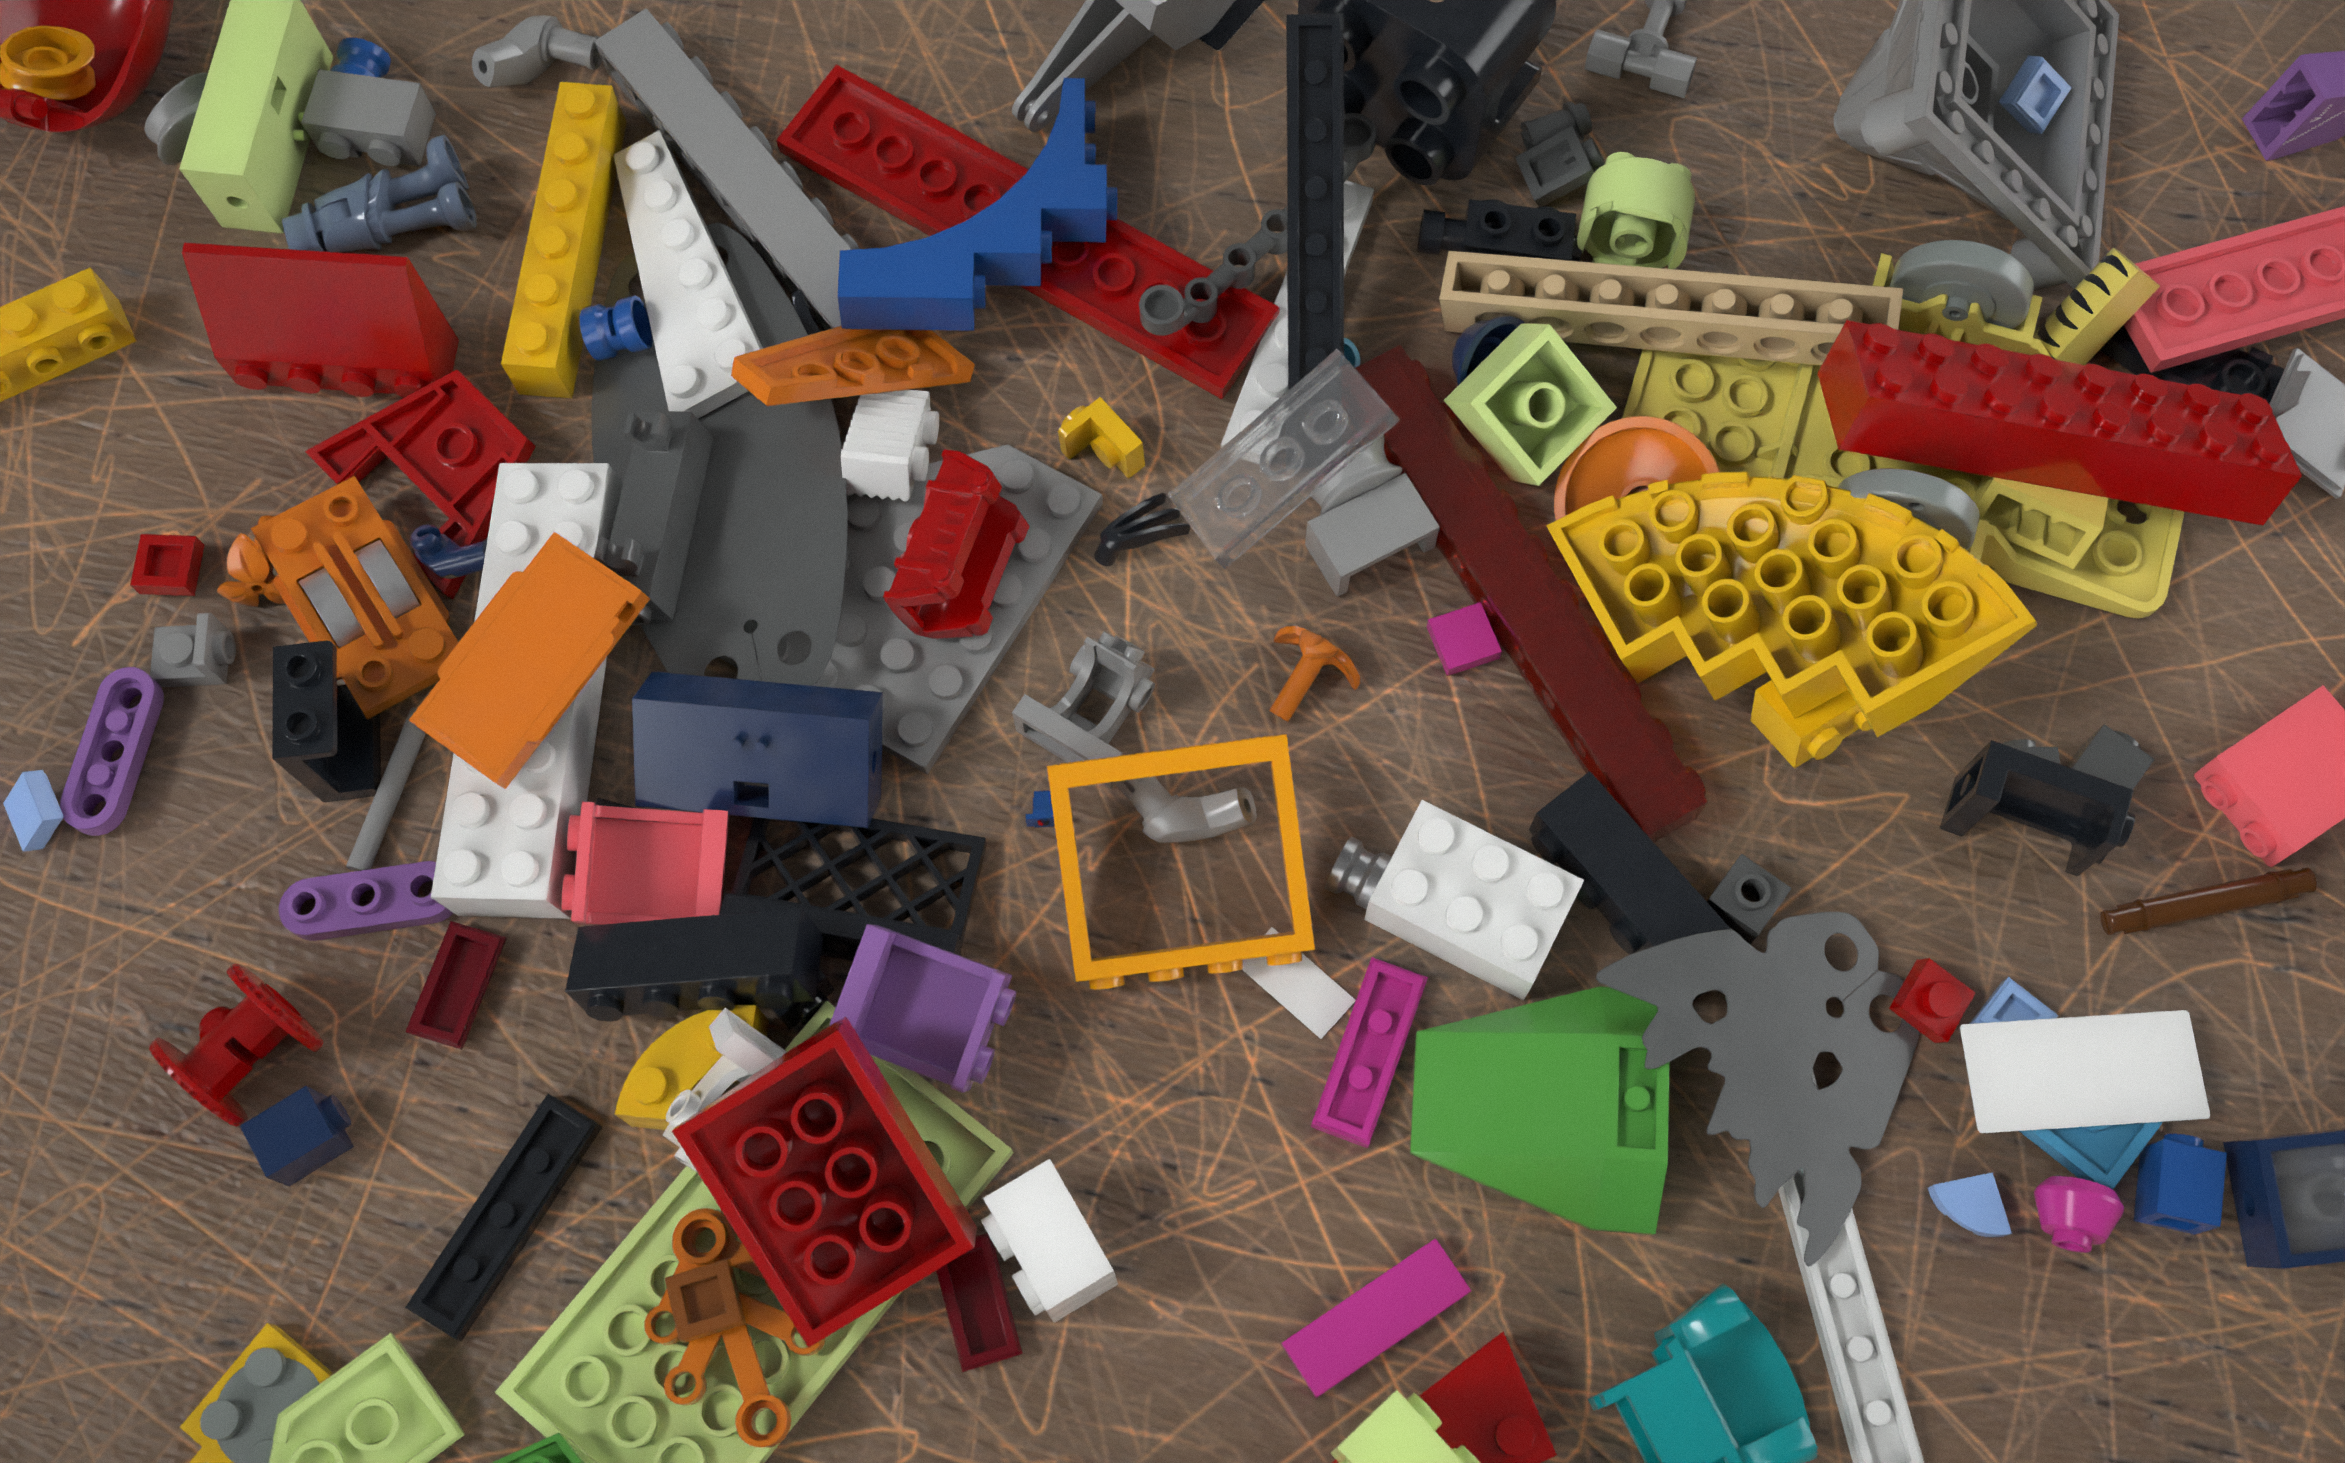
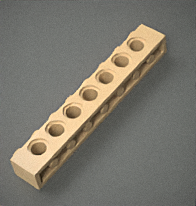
M1448 251L1439 300L1444 330L1449 332L1463 333L1466 328L1476 322L1508 315L1519 318L1529 324H1550L1564 342L1822 365L1846 320L1870 325L1881 323L1898 330L1903 288Z

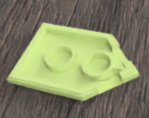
M390 1332L278 1414L269 1463H428L463 1437L465 1433L402 1344Z

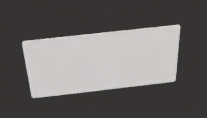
M2186 1010L1973 1023L1960 1026L1976 1124L1980 1133L2199 1120L2210 1117L2189 1012Z

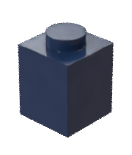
M304 1086L240 1125L266 1178L286 1186L293 1185L354 1147L345 1128L351 1125V1120L341 1102L333 1094L327 1097L308 1086Z

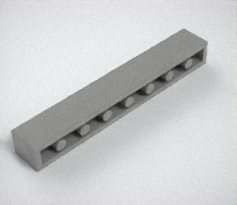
M646 8L595 40L594 42L606 72L655 131H661L675 155L791 294L801 289L808 310L821 330L825 331L841 326L837 297L840 250L860 249L859 246L847 233L840 237L832 227L834 222L830 213L817 197L812 200L806 197L801 191L803 189L802 182L790 164L784 161L779 165L772 157L773 150L761 130L757 126L749 129L741 120L743 118L742 112L732 96L727 91H723L720 94L712 86L713 79L703 62L697 56L691 59L687 57L682 51L684 50V45L674 28L668 22L660 25Z

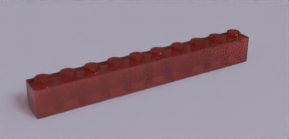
M1398 345L1344 373V406L1366 439L1374 434L1382 433L1384 435V452L1389 463L1402 468L1400 475L1407 474L1440 527L1435 543L1474 604L1481 602L1495 636L1585 773L1587 774L1590 771L1654 843L1696 820L1708 802L1704 797L1706 790L1700 776L1692 767L1683 766L1672 749L1673 740L1667 727L1660 719H1652L1640 702L1642 697L1636 681L1627 671L1620 672L1609 655L1610 647L1605 635L1596 625L1592 624L1589 626L1578 609L1579 601L1572 586L1565 579L1558 580L1548 565V554L1541 540L1533 533L1527 534L1517 519L1518 510L1510 494L1504 489H1497L1488 476V465L1481 451L1474 445L1468 446L1459 432V423L1455 413L1445 402L1439 403L1431 391L1430 379L1423 365L1417 359L1411 361L1402 346Z

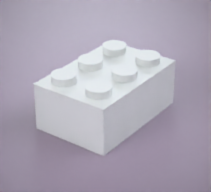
M1421 800L1369 900L1364 920L1524 1000L1584 880Z

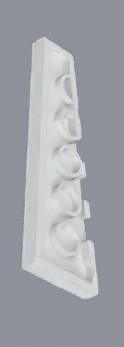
M658 130L614 154V160L668 410L692 412L697 418H700L748 392L744 386L731 376L734 357L763 348L672 149L661 131Z

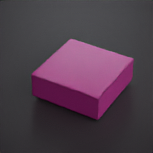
M1481 602L1428 619L1426 627L1447 676L1500 659L1502 650Z

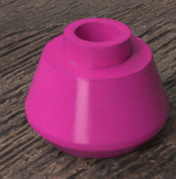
M2053 1176L2046 1178L2034 1189V1198L2041 1229L2052 1235L2051 1243L2065 1250L2081 1253L2091 1252L2092 1244L2098 1245L2106 1242L2124 1213V1206L2117 1193L2111 1188L2093 1181L2074 1177Z

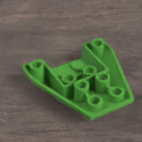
M1599 986L1417 1031L1415 1037L1410 1154L1589 1230L1655 1235L1668 1165L1669 1062L1656 1069H1646L1645 1057L1647 1049L1643 1045L1642 1036L1658 1012L1657 1006L1613 988Z

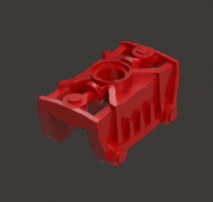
M944 449L941 454L943 462L936 479L928 480L926 484L922 513L914 520L909 529L906 551L895 559L894 566L898 568L891 588L889 591H884L883 598L889 608L915 635L931 639L973 637V635L980 636L988 633L993 620V616L989 611L990 605L1014 545L1025 540L1030 527L1017 506L999 495L1002 485L988 466L960 451Z

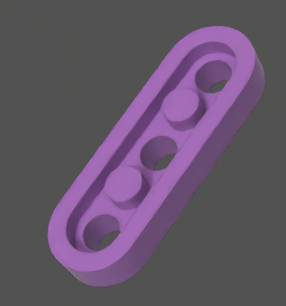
M125 667L118 669L102 681L60 799L63 819L86 835L99 836L107 834L117 828L124 820L163 706L164 694L160 684L139 668ZM138 695H142L140 703L134 708H129L131 700ZM124 747L122 756L118 760L111 762L112 754L117 749ZM102 801H106L103 810L93 816L95 806Z
M434 861L303 879L292 884L284 892L279 903V916L283 925L298 937L309 941L438 923L449 918L453 912L432 899L431 893L426 897H418L419 887L423 883L433 881L436 867V862ZM368 890H374L375 896L373 901L366 906H360L359 900L361 895ZM315 898L316 904L314 909L308 914L301 915L302 904L308 899Z

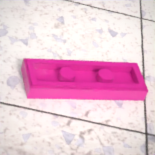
M1371 957L1311 1128L1368 1149L1428 977Z
M1435 1238L1281 1343V1346L1315 1398H1318L1468 1295L1471 1289Z

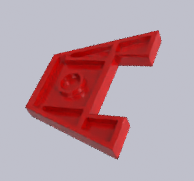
M456 369L309 448L305 452L336 484L353 476L360 483L388 456L449 518L439 528L440 532L448 536L460 547L484 541L488 536L499 464L527 463L536 446L474 384ZM414 553L413 556L425 575L445 595L454 599L466 575L453 579L441 578L421 563Z

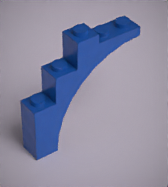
M1063 78L1060 109L1047 144L1028 172L998 201L965 222L927 238L884 248L840 250L837 297L842 328L974 331L975 309H985L986 285L1041 286V264H1052V242H1106V221H1117V187H1107V165H1095V143H1085V133L1095 134V101H1085V78Z

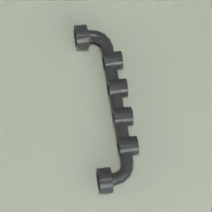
M1359 113L1344 115V182L1350 177L1359 162L1366 160L1372 155L1375 148V124L1370 118ZM1287 206L1283 210L1274 209L1268 211L1262 217L1261 229L1245 244L1236 243L1230 245L1223 254V263L1207 278L1191 280L1185 287V298L1182 297L1178 290L1168 285H1156L1147 289L1142 294L1139 302L1140 321L1143 327L1152 334L1164 336L1181 330L1191 321L1205 323L1213 319L1217 313V298L1229 287L1241 289L1249 286L1255 278L1256 262L1267 252L1274 255L1287 252ZM1197 299H1205L1206 301L1199 302V301H1196V300H1197Z

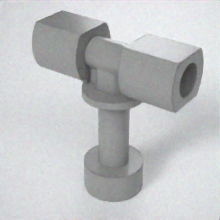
M1645 0L1647 7L1650 9L1643 29L1633 31L1628 38L1599 29L1596 30L1588 49L1585 70L1620 79L1623 70L1651 78L1650 89L1685 98L1694 74L1697 57L1669 50L1668 42L1663 37V33L1669 18L1681 14L1687 0Z

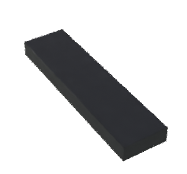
M548 1093L405 1308L452 1338L462 1341L589 1149L602 1126Z

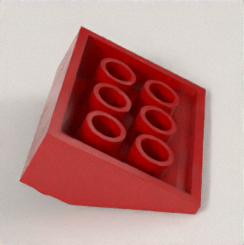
M184 242L182 249L183 259L214 357L233 381L242 387L263 390L267 386L290 387L303 393H318L320 389L340 390L358 397H370L374 393L397 394L404 398L453 372L459 339L408 257Z
M846 1016L792 1048L672 1130V1133L808 1348L974 1248L977 1231L976 1224Z

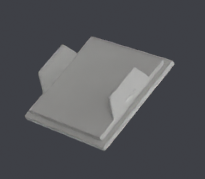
M2295 348L2290 355L2269 405L2286 442L2290 446V451L2300 472L2337 499L2341 497L2345 488V384L2299 348Z

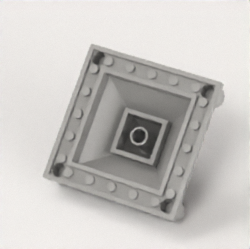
M1900 0L1890 28L1882 33L1840 97L1837 111L1834 114L1835 131L1841 140L1846 141L1847 144L1860 152L1928 175L1937 174L2003 219H2009L2027 237L2016 240L2012 245L2009 255L2017 259L2029 271L2034 282V291L2066 282L2075 289L2099 263L2119 14L2107 0ZM2028 55L2043 57L2071 86L2069 93L2042 134L2028 132L1999 103V100Z

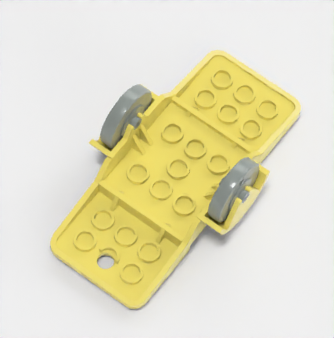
M1940 240L1919 245L1904 253L1897 261L1895 268L1892 263V256L1881 253L1873 286L1903 288L1898 330L1923 335L1933 333L1949 340L1976 345L1991 344L2002 350L2028 355L2044 354L2051 357L2039 339L2033 338L2043 297L2033 295L2034 282L2031 274L2013 256L1995 247L1965 240ZM1642 349L1622 418L1634 416L1656 417L1682 426L1696 435L1707 446L1717 461L1721 472H1748L1750 477L1790 479L1793 475L1825 480L1828 486L1851 491L1850 495L1854 498L1866 499L1870 493L1897 503L1910 510L1917 519L1939 531L1943 529L1956 538L1960 546L1973 554L1984 565L1987 564L2005 582L2129 618L2140 619L2148 617L2165 602L2168 595L2184 511L2135 503L2140 511L2147 514V519L2141 524H2131L2126 521L2127 516L2120 514L2117 510V504L2120 500L2108 498L2103 529L2076 567L2071 569L2006 540L1996 526L1990 525L1989 521L1979 519V509L1973 498L1984 475L1839 450L1817 374L1821 365Z

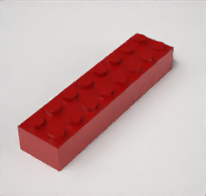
M1846 320L1817 373L1839 450L2262 526L2302 477L2290 451V446L2282 434L2268 401L2250 393L2239 395L2213 390L2202 384H2181L2160 380L2149 374L2134 375L2108 370L2097 364L2081 365L2055 360L2044 354L2028 355L2002 350L1991 344H1970L1949 340L1933 333L1923 335L1896 330L1881 323L1870 325Z

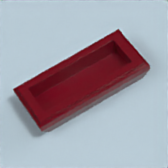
M450 921L405 1032L462 1050L507 938Z
M988 1233L978 1235L975 1238L974 1248L936 1270L962 1372L1023 1355L994 1243Z

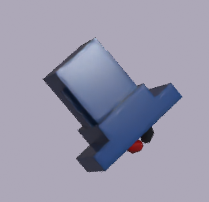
M1034 791L1033 814H1026L1027 827L1055 826L1050 791Z

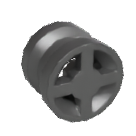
M1351 836L1332 868L1325 889L1335 894L1344 891L1354 897L1356 905L1367 910L1369 900L1392 856L1384 852L1375 855L1364 849L1362 841Z

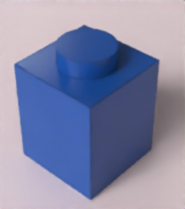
M2166 1134L2164 1139L2144 1147L2139 1156L2133 1221L2194 1235L2221 1227L2227 1153L2204 1148V1140L2184 1134Z

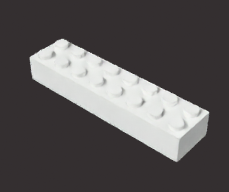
M609 463L499 464L475 620L513 572H523L553 532H556L593 558L598 537H605L610 542L623 482ZM607 657L506 789L494 783L453 753L431 898L457 916L571 919L572 910H562L565 874L575 875L577 851L567 850L568 823L570 815H580L582 801L587 802Z

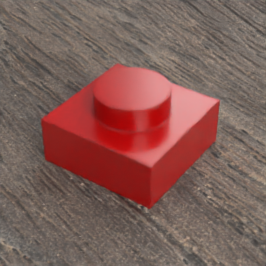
M141 534L130 586L139 594L195 596L205 545L196 536Z
M1930 958L1919 959L1914 963L1889 1009L1934 1043L1949 1042L1975 992Z

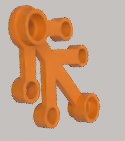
M709 1208L697 1209L685 1215L677 1224L672 1237V1247L674 1254L679 1260V1264L673 1275L728 1259L732 1262L734 1268L765 1279L743 1243L736 1240L734 1229L726 1216L721 1212ZM705 1230H712L716 1236L714 1247L708 1252H698L695 1246L697 1236ZM765 1280L767 1287L772 1291L767 1281ZM666 1289L659 1305L651 1309L647 1314L644 1329L652 1341L662 1345H672L679 1341L676 1326L671 1334L660 1337L655 1328L656 1322L661 1315L672 1313ZM739 1292L746 1324L690 1341L679 1365L667 1374L664 1381V1391L670 1401L679 1405L690 1406L700 1401L707 1387L704 1373L722 1337L744 1401L736 1414L735 1424L737 1432L741 1439L751 1446L771 1448L781 1443L789 1433L791 1413L784 1401L770 1395L747 1324L786 1341L788 1348L801 1356H812L818 1353L824 1346L826 1338L809 1348L798 1347L795 1342L797 1329L787 1313ZM691 1373L696 1382L695 1390L688 1397L681 1398L675 1391V1383L681 1375ZM771 1409L777 1417L776 1427L768 1434H761L755 1425L756 1417L761 1411Z

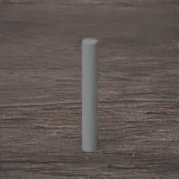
M412 707L409 711L347 862L346 868L352 871L371 869L426 735L424 731L409 721L410 717L417 710L415 707Z

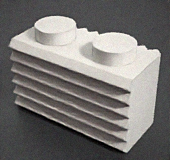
M908 389L860 395L858 406H856L855 413L853 414V420H851V427H849L848 435H846V442H844V447L841 450L842 478H846V491L849 496L853 493L860 497L867 494L870 498L877 495L882 500L888 496L893 501L900 498L906 502L911 497L915 480L925 481L929 463V451L925 446L926 444L935 445L939 432V413L930 410V392Z

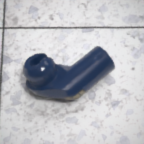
M430 524L422 525L412 533L410 543L415 549V556L441 578L453 579L483 570L487 546L486 540L460 547L448 536L442 534L436 526Z

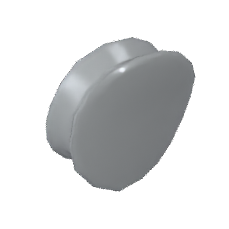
M197 73L179 82L162 97L146 119L145 134L149 140L157 145L158 157L164 164L175 165L182 161L208 73Z
M1382 433L1374 434L1354 446L1329 466L1311 485L1309 494L1321 506L1320 515L1400 476L1402 468L1389 463L1384 452L1385 438Z

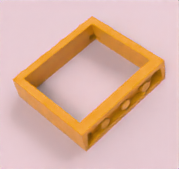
M1287 734L1047 766L1076 982L1089 980L1091 990L1108 989L1125 985V975L1148 972L1150 982L1167 981L1184 977V967L1207 964L1208 973L1210 974L1227 973L1243 969V959L1266 956L1267 965L1269 966L1286 965L1302 961V951L1315 950ZM1270 761L1293 931L1092 958L1069 788Z

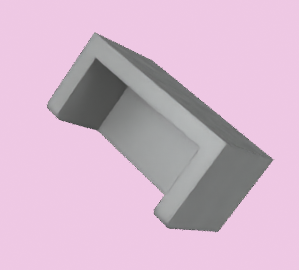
M1404 473L1308 521L1305 546L1334 594L1338 597L1348 592L1350 576L1415 543H1418L1424 553L1433 549L1440 527L1409 477Z

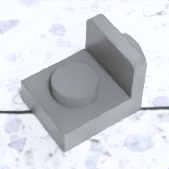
M198 613L196 625L155 627L150 676L161 687L227 684L228 664L234 662L236 655L234 636L212 613Z

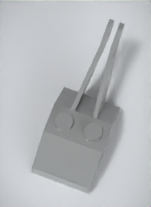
M1086 0L1032 80L1015 100L1012 114L1019 121H1024V125L1031 132L1040 131L1059 113L1063 78H1085L1086 91L1153 35L1159 37L1176 51L1210 32L1235 0Z

